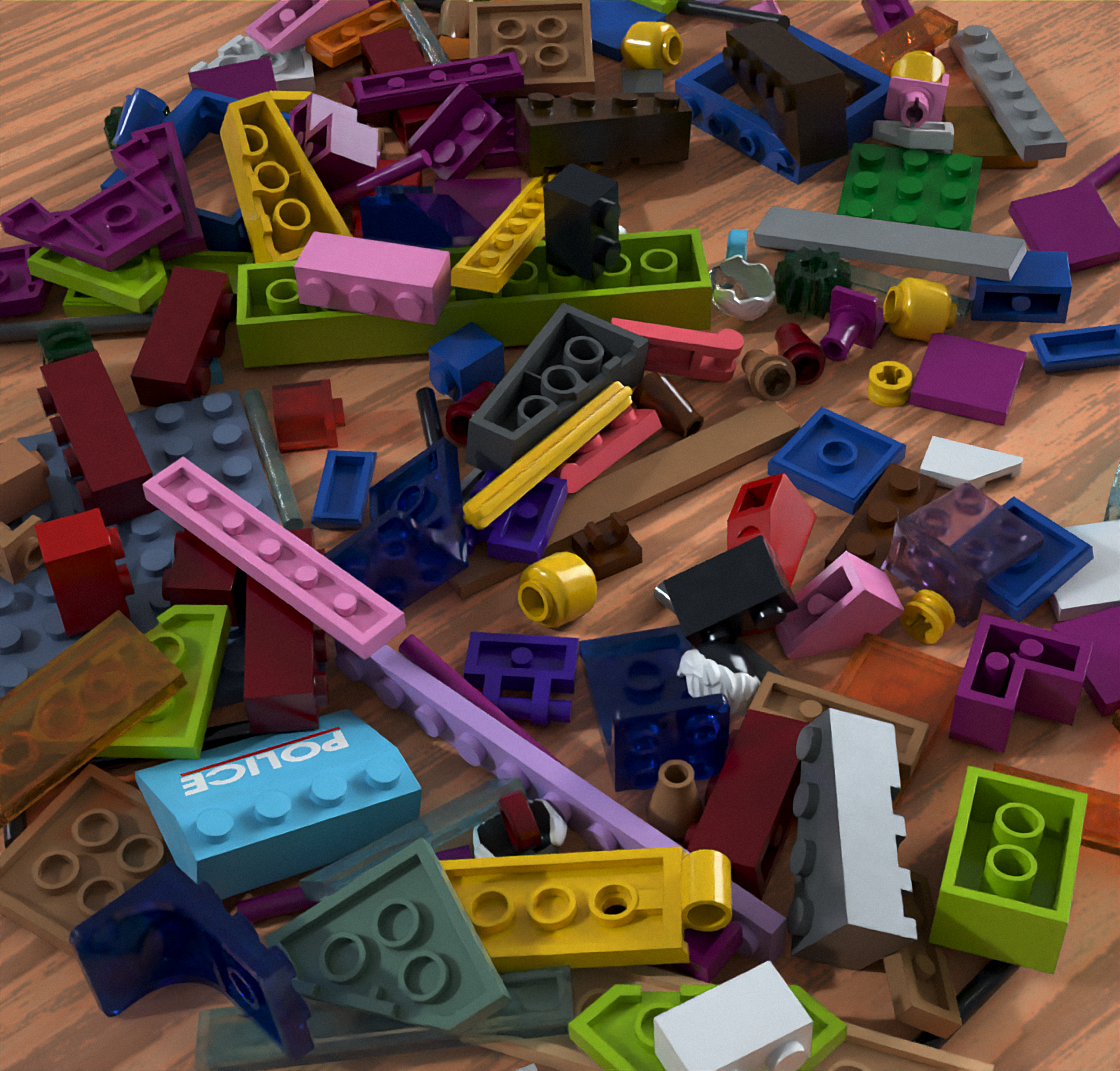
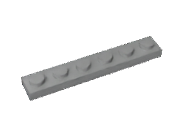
M970 25L965 27L964 30L950 31L948 46L1023 161L1066 157L1067 140L989 27Z

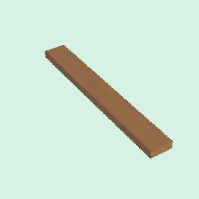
M766 400L590 482L575 493H568L542 559L556 552H563L571 548L572 535L584 530L588 522L593 521L597 525L609 520L610 513L615 511L624 522L784 446L800 429V425L775 401ZM487 540L477 544L473 553L468 556L457 553L454 547L434 555L436 569L461 599L469 597L530 566L528 564L488 557Z

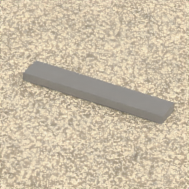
M771 206L753 233L756 246L1007 282L1011 281L1026 254L1025 239L776 206Z

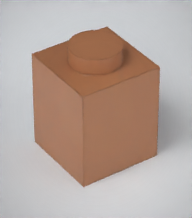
M15 437L0 444V521L6 525L51 499L46 478L50 476V471L45 460L38 451L32 450L29 452Z

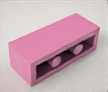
M313 232L294 266L300 304L436 325L453 289L451 286L450 252L322 232Z

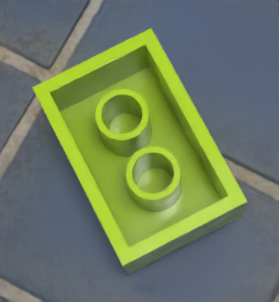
M968 765L929 943L1054 975L1069 922L1088 794Z

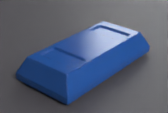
M1120 324L1033 334L1029 338L1046 374L1120 365Z
M328 450L311 518L312 525L320 529L356 531L362 527L377 460V452Z

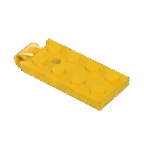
M682 846L440 861L497 972L690 963L689 946L684 941V929L691 928L704 932L716 931L726 927L732 919L731 863L724 854L714 850H697L688 854L683 850ZM613 905H621L626 908L625 911L619 914H604L606 909Z

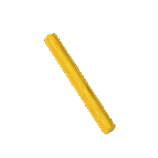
M615 381L602 390L463 505L465 513L463 519L467 525L472 524L477 530L485 529L632 404L630 396L633 392L629 386L624 387L619 381Z

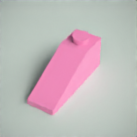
M280 0L244 30L251 39L273 55L304 45L306 38L370 6L368 0Z

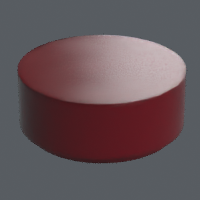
M517 790L500 797L497 802L498 809L515 849L524 853L542 845L535 818L523 793Z

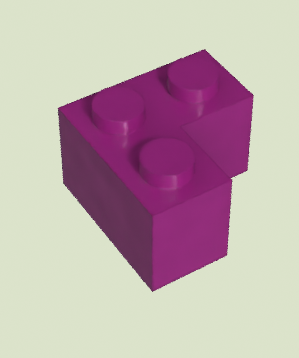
M311 93L290 111L289 128L327 193L335 191L375 171L380 160V150L377 148L378 129L357 122L356 109Z
M982 613L956 693L948 738L1004 753L1016 711L1073 726L1094 642Z

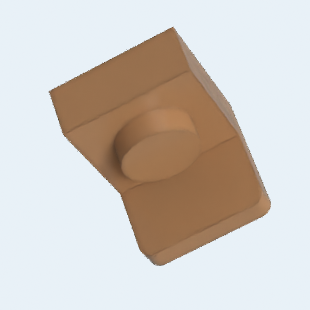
M32 515L13 531L0 521V577L13 585H16L44 562L34 525L44 523L41 518Z

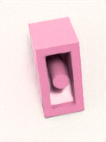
M845 551L794 596L799 608L787 613L785 620L776 625L774 630L786 657L796 660L865 645L904 613L905 610L885 572Z

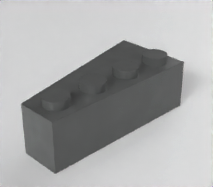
M562 303L469 420L465 463L485 472L496 470L502 474L612 382L619 381L624 387L629 386L632 390L643 379L650 340Z
M829 708L803 727L796 744V756L801 761L800 784L796 789L793 799V812L798 817L797 841L793 846L790 856V870L795 875L794 900L790 904L786 924L789 934H792V957L859 971L918 940L916 920L904 917L902 897L907 898L912 893L910 870L898 866L897 850L900 843L906 838L904 816L893 812L892 802L901 789L894 724Z

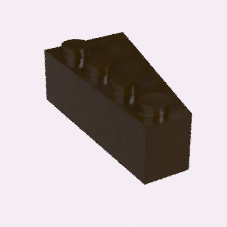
M773 20L725 31L727 46L723 48V61L726 69L732 74L800 168L848 155L844 72Z

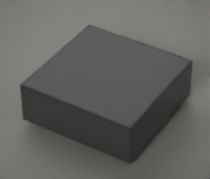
M662 69L622 70V92L634 93L638 95V98L654 97L655 93L664 92Z

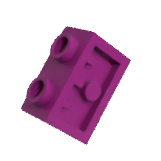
M461 82L410 138L407 146L414 153L423 149L426 150L432 162L430 168L441 179H465L512 126L465 82Z

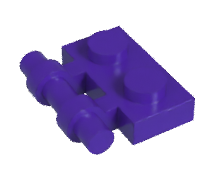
M496 470L486 471L483 479L475 483L469 500L501 475V473ZM546 476L482 530H477L472 524L467 525L463 519L465 515L463 513L455 527L457 537L453 544L454 550L461 555L468 556L473 553L477 544L487 540L488 557L528 565L541 560L568 495L567 479Z
M471 632L464 668V679L475 688H483L482 694L510 719L531 721V726L549 727V722L571 723L572 701L551 700L552 693L574 694L579 658V638ZM503 690L533 691L532 698L502 697Z

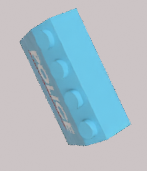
M348 708L320 716L319 729L263 733L201 752L200 759H176L135 772V780L197 907L415 836L418 832L422 795L421 786L398 748Z

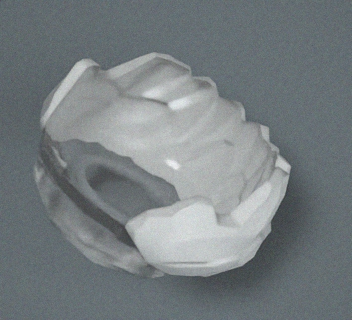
M741 255L727 258L719 266L712 268L709 273L712 284L711 304L720 313L745 321H754L767 312L768 307L773 303L776 294L774 292L776 286L773 284V276L769 275L770 271L762 263L749 264L743 260Z

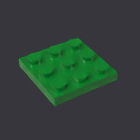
M853 143L837 215L971 232L983 158L966 156L964 154L929 152L921 149L886 147L878 144Z

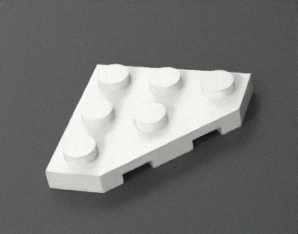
M237 35L218 49V57L209 64L200 61L190 68V72L270 57L278 91L316 90L311 54L305 51V44L271 55L249 36Z

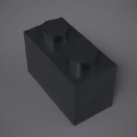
M570 163L543 187L546 263L589 282H594L606 269L612 268L616 264L621 253V244L619 242L621 206L618 202V182Z
M762 535L663 581L684 637L694 647L709 640L725 641L734 644L737 636L755 628L767 629L776 626L785 620L787 613L799 608L776 552Z

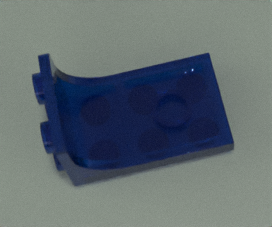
M442 437L369 488L371 523L323 555L401 611L469 567L457 447L445 437Z
M680 625L579 641V657L615 792L632 789L647 790L655 787L660 767L669 760L677 759L689 763L694 770V780H704L712 777L714 774L719 775L726 761L725 750L728 749L730 705L727 696L718 693L693 698L689 694L686 676L684 675L683 678L679 677L677 671L680 667L682 656L688 650H693V647L684 637Z
M172 861L77 925L69 934L70 946L99 1009L107 1017L119 1015L136 1001L159 988L177 983H200L221 992L294 1063L315 1048L306 1023L311 1018V1012L303 998L292 985L291 980L297 976V973L287 955L277 945H273L269 949L260 942L259 936L252 924L242 913L237 912L231 916L225 910L220 897L208 882L202 880L196 884Z

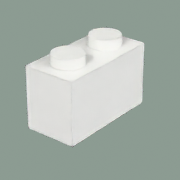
M769 960L654 1017L655 1054L666 1071H797L805 1063L806 1059L811 1057L813 1021Z

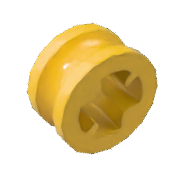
M883 361L875 364L869 371L868 397L872 402L883 407L893 408L905 404L910 398L912 372L907 366L896 361Z
M927 589L919 590L911 598V602H907L903 606L905 612L899 616L905 631L917 641L925 644L936 643L943 636V633L955 622V614L949 602L940 594Z

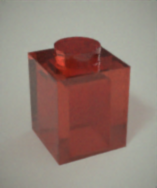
M330 379L272 385L274 422L280 454L338 447L337 427H345L346 422L343 399L333 398Z

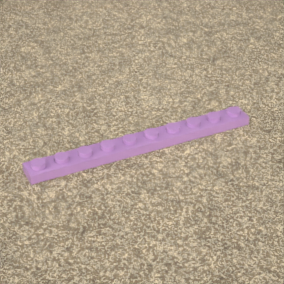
M334 638L337 654L335 658L336 664L348 679L354 682L361 681L374 690L386 706L391 709H401L415 719L419 727L431 737L439 736L455 747L467 763L472 766L480 765L495 775L503 787L510 793L520 790L524 797L529 800L543 799L548 802L561 816L563 821L566 822L567 827L583 837L593 851L680 846L385 644L364 660ZM731 881V921L741 925L743 932V944L736 952L745 957L752 956L762 964L769 960L773 964L784 952L787 918Z

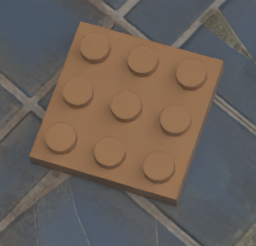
M590 0L469 2V59L516 52L524 74L525 87L481 94L479 96L481 98L528 97L531 93H548L553 96L571 95L577 92L594 94Z
M91 763L0 855V914L110 980L115 977L189 893L142 792Z

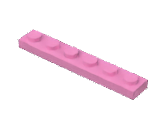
M181 457L142 484L147 501L364 660L406 628L404 612L185 457Z

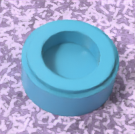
M732 229V231H729L726 259L734 255H741L743 260L746 261L748 230Z

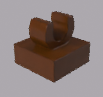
M616 511L610 513L609 520L597 525L593 521L588 522L584 530L572 535V550L592 569L597 582L642 563V547L630 534L628 525Z

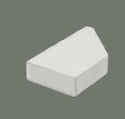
M876 120L873 123L874 139L912 149L953 150L954 129L951 122H925L918 128H914L915 122L912 121L910 127L906 126L902 121Z
M932 436L919 473L937 479V486L969 493L984 488L987 481L1004 475L1009 478L1019 476L1023 457Z

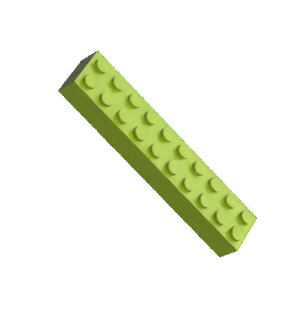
M699 228L619 234L621 253L618 261L612 268L606 269L594 282H589L546 263L545 240H541L498 293L452 286L453 289L436 325L300 304L294 269L297 260L238 265L237 330L244 368L429 353V347L470 322H473L503 343V348L507 346L530 345L562 303L611 323L613 317L696 331L711 330L712 284ZM472 246L435 250L450 252L452 270Z

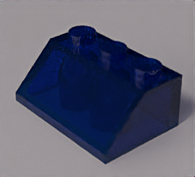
M402 184L375 186V196L359 197L363 239L428 249L473 246L487 231L480 222L451 196L447 194H433V186L418 187V185L403 186Z

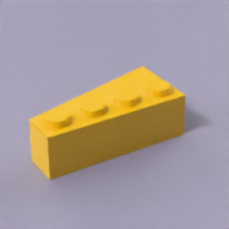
M269 91L229 103L220 130V137L255 263L298 260L314 231L353 237Z

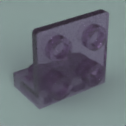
M963 483L896 522L886 570L915 592L927 589L940 594L953 608L955 622L964 628L978 619L988 580L1041 548L1044 536L970 483Z

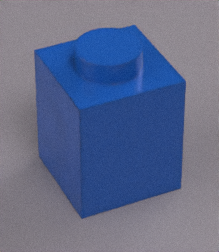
M470 322L428 348L430 381L439 393L448 395L454 401L468 394L482 381H489L498 385L505 376L503 343L473 322Z

